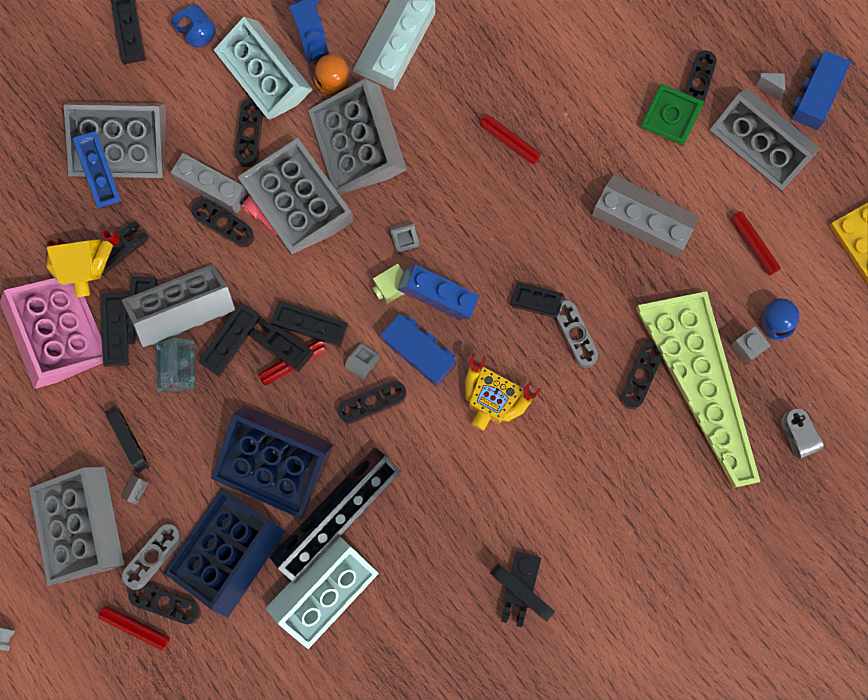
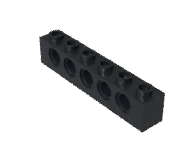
M374 447L269 558L293 583H296L398 476L401 470L385 454Z

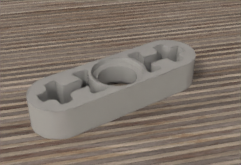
M563 301L558 317L555 318L576 363L583 368L592 367L598 359V351L576 306L570 301ZM562 307H564L566 310L570 309L571 312L569 314V318L571 322H573L575 319L577 322L571 323L567 327H565L564 325L568 323V320L565 315L560 316ZM573 328L580 329L583 333L582 339L578 341L571 339L569 331ZM587 341L588 344L584 345L586 353H592L590 362L580 358L583 351L581 347L575 349V346H580Z
M166 524L160 527L124 569L122 580L128 588L132 590L143 588L180 544L181 534L174 525ZM173 532L174 539L172 541L166 540L165 542L164 534L170 535ZM157 542L166 549L164 552L159 546L155 545ZM150 551H157L159 553V558L154 563H147L145 561V556ZM140 562L145 568L149 569L147 572L138 565ZM139 572L140 580L138 582L136 580L131 582L130 574H137Z

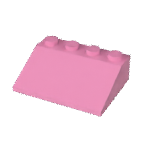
M55 278L3 291L0 304L34 389L58 383L103 363L101 335L85 296L75 297L73 283L60 285Z

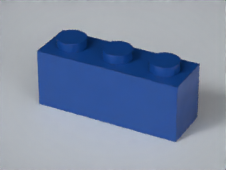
M303 0L290 5L289 8L297 39L307 62L318 61L323 56L328 55L323 24L313 0Z
M827 50L823 52L820 58L816 56L809 69L813 73L811 77L807 76L801 86V90L804 91L802 97L797 96L791 108L795 111L791 119L818 130L826 119L851 61Z
M94 131L72 138L97 209L121 203L97 132Z
M416 264L405 267L396 289L458 320L471 318L479 295Z
M399 314L380 335L381 340L437 387L456 366V360L453 359L455 355L446 347L440 348L435 343L437 340L429 332H421L417 328V322L410 316L404 317Z

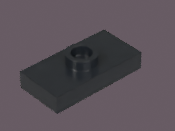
M517 282L510 305L513 308L557 318L564 294Z

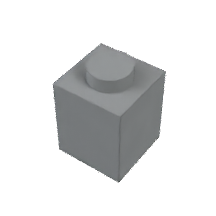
M755 326L738 338L730 348L745 366L771 345Z

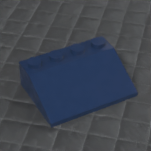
M243 405L232 416L211 479L301 519L326 467L334 444Z
M221 488L163 573L209 609L228 618L286 531Z

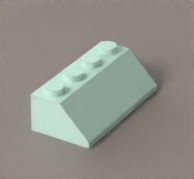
M390 0L353 68V72L395 91L435 15V0Z
M243 17L214 49L215 53L269 120L296 107L313 90L257 20Z
M339 537L296 583L291 581L265 609L278 625L309 649L379 573L342 537Z

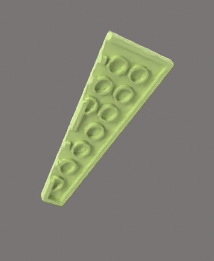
M707 291L638 305L636 309L642 322L660 351L666 366L733 488L760 482Z

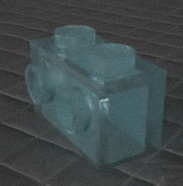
M170 338L157 343V392L179 394L195 389L194 340Z

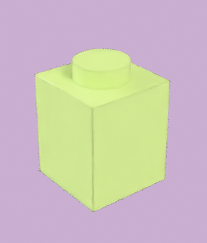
M399 264L373 278L375 286L372 290L379 300L384 299L386 304L404 295V293L396 290L403 275Z

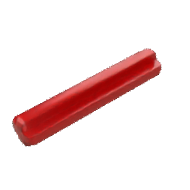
M486 114L480 122L481 127L529 163L534 165L539 160L540 152L493 117Z
M742 211L734 214L731 218L732 223L767 274L773 275L781 269L780 265Z
M317 340L307 346L314 353L308 362L326 352V347L321 340ZM280 361L260 372L258 376L263 385H268L294 369Z
M104 606L99 612L98 618L160 650H165L169 644V637L108 606Z

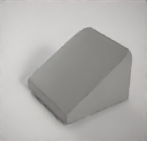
M761 73L755 83V87L780 99L785 91V74Z
M413 221L389 227L397 253L420 247Z
M360 343L349 355L345 368L362 380H365L381 355Z
M132 475L121 494V498L132 504H138L148 482Z

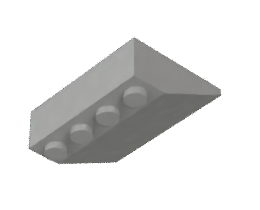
M363 79L308 110L330 182L339 195L386 181L407 170L380 85Z
M70 102L64 104L68 176L86 177L72 138L96 131L112 177L163 178L167 131L166 104Z
M296 138L238 176L239 181L291 254L335 235L354 222L351 210L299 138Z
M83 467L29 488L47 586L124 566L105 467Z

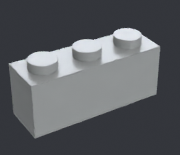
M182 153L170 172L176 183L236 216L242 208L241 203L249 196L243 185Z

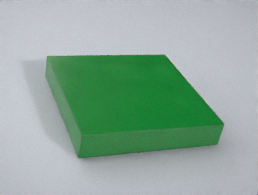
M660 83L640 128L684 146L700 114L704 101Z

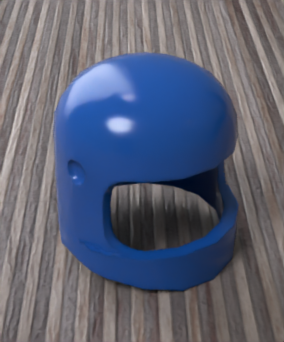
M199 5L187 7L171 19V26L178 33H185L186 43L194 48L206 46L215 36L216 29L213 21ZM184 17H188L192 21L187 26L178 27L179 22Z
M785 298L772 300L766 305L760 316L762 331L772 340L780 341L789 338L799 322L800 313L798 307L792 301ZM790 331V332L787 333L786 335H782V336L775 335V333H785V332Z

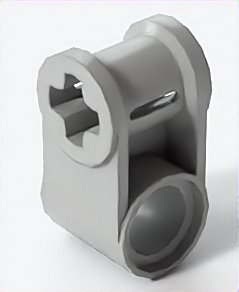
M793 409L783 414L780 424L789 440L793 453L798 459L823 449L821 437L815 430L806 411ZM797 417L799 422L793 425L791 420Z

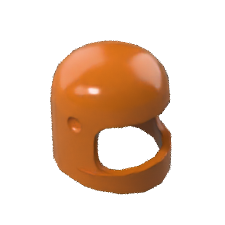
M328 54L320 58L314 72L316 89L326 95H336L345 90L348 85L349 76L347 62L336 54Z

